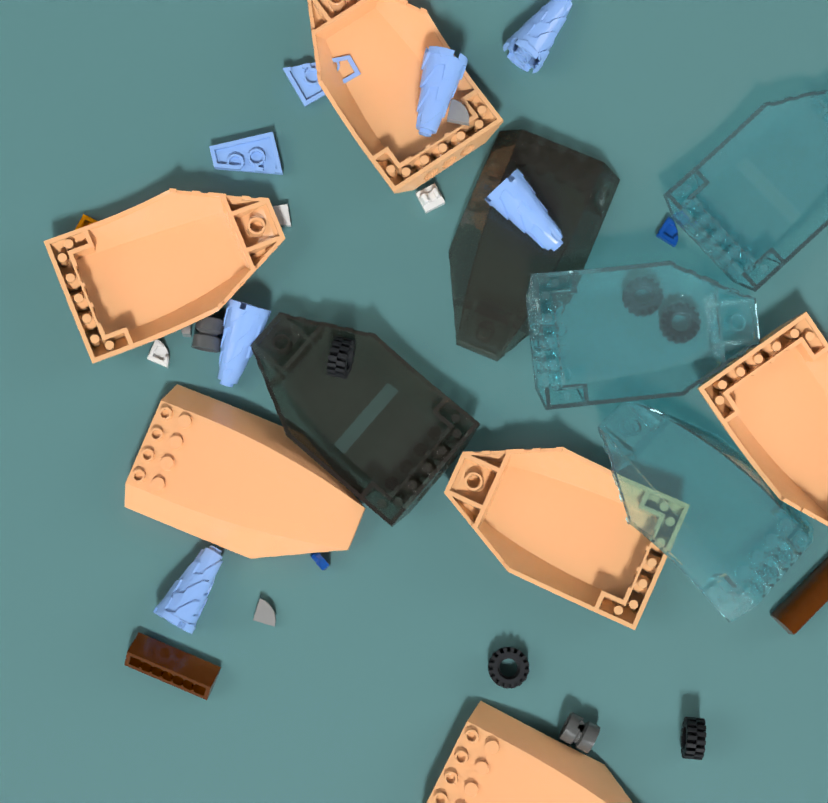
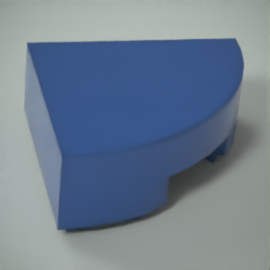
M667 217L656 237L675 247L678 242V230L675 222L670 217Z
M319 552L310 553L311 558L321 570H326L330 566Z

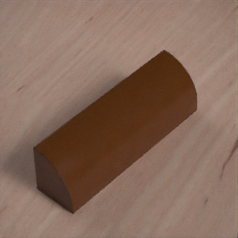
M828 557L770 614L788 634L795 635L828 601Z
M139 632L127 651L124 664L205 700H208L221 670V667Z

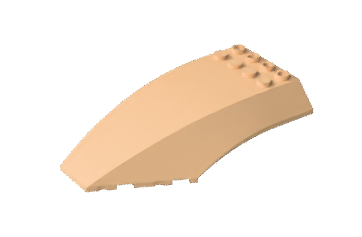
M307 0L318 83L353 138L394 194L415 190L485 144L503 123L501 116L465 70L462 80H459L454 97L451 99L461 102L466 107L469 114V126L447 122L449 103L446 115L442 118L436 134H432L431 137H425L418 133L419 130L416 129L417 106L421 90L420 82L423 71L421 66L426 47L429 49V46L450 49L426 9L415 7L409 4L407 0ZM350 55L361 74L344 83L342 79L353 74L354 71L347 60L339 61L340 68L337 71V63L333 62L332 58Z
M169 188V190L116 215L45 240L44 244L92 364L167 336L219 311L285 240V236L269 198H251L250 196L243 195L240 197L223 193H201L194 190L190 192Z
M806 311L778 326L713 372L697 389L736 446L775 495L786 504L828 526V343Z
M178 384L160 401L125 483L124 507L250 559L349 550L366 509L303 435Z
M564 447L462 452L444 491V494L508 572L633 630L636 629L690 506L611 471Z
M482 701L479 702L467 720L427 803H633L605 764L547 736Z

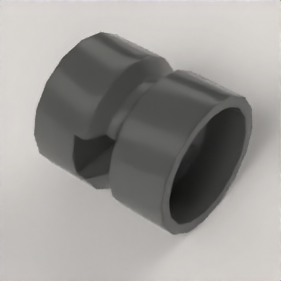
M206 317L196 322L195 329L198 333L193 335L191 347L197 350L219 353L221 339L218 336L223 333L224 321L213 317Z
M571 712L560 731L559 739L569 744L574 742L576 748L588 754L599 735L601 727L590 721L585 723L582 717Z

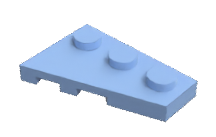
M350 55L332 58L333 62L337 63V71L340 68L339 61L345 60L349 62L354 71L353 74L342 79L344 83L361 74ZM316 62L282 69L304 107L325 96L318 83Z
M273 132L209 146L213 165L217 170L283 175Z

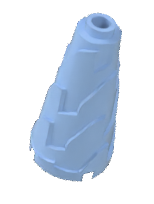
M550 0L527 20L517 32L507 39L503 46L504 52L507 49L509 50L508 59L526 72L533 68L532 73H537L550 53L549 50L554 44L555 37L567 20L566 17L572 8V0Z
M429 46V49L427 47L425 49L421 66L423 71L416 129L419 130L418 133L422 136L431 137L432 134H436L442 118L446 115L450 100L454 97L459 80H462L468 59L461 53L456 58L454 56L455 50L439 46Z
M517 168L484 200L507 220L509 219L524 234L527 233L541 248L555 251L564 243L561 240L563 238L562 231L548 215L547 209L537 198L535 191Z
M229 299L226 304L223 323L224 330L220 345L221 352L217 379L221 380V385L233 387V384H238L249 358L252 357L271 311Z
M212 545L209 548L205 547L204 550L201 549L179 580L175 581L162 601L155 607L153 613L192 634L196 629V623L207 602V596L223 562L222 551Z

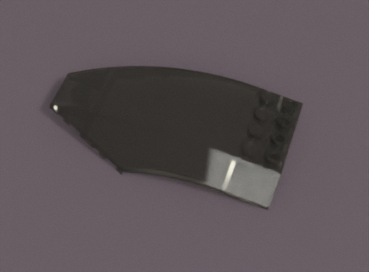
M524 129L499 131L448 252L456 345L494 361H499L508 351L516 347L519 342L532 334L546 320H549L557 311L570 302L620 182V179L604 162ZM517 168L535 191L537 198L547 209L548 215L562 231L563 238L561 240L564 243L555 251L541 248L527 233L524 234L509 219L507 220L484 200Z
M279 312L250 345L286 436L391 527L413 510L468 446L480 426L477 420L423 377L375 333L362 332L349 327L344 328L331 323L317 322L304 317H295ZM336 336L354 339L356 342L354 362L347 379L327 375L329 350Z

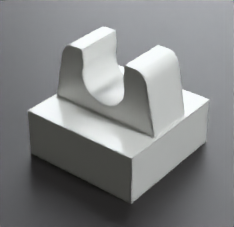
M435 183L416 193V197L426 214L445 204Z

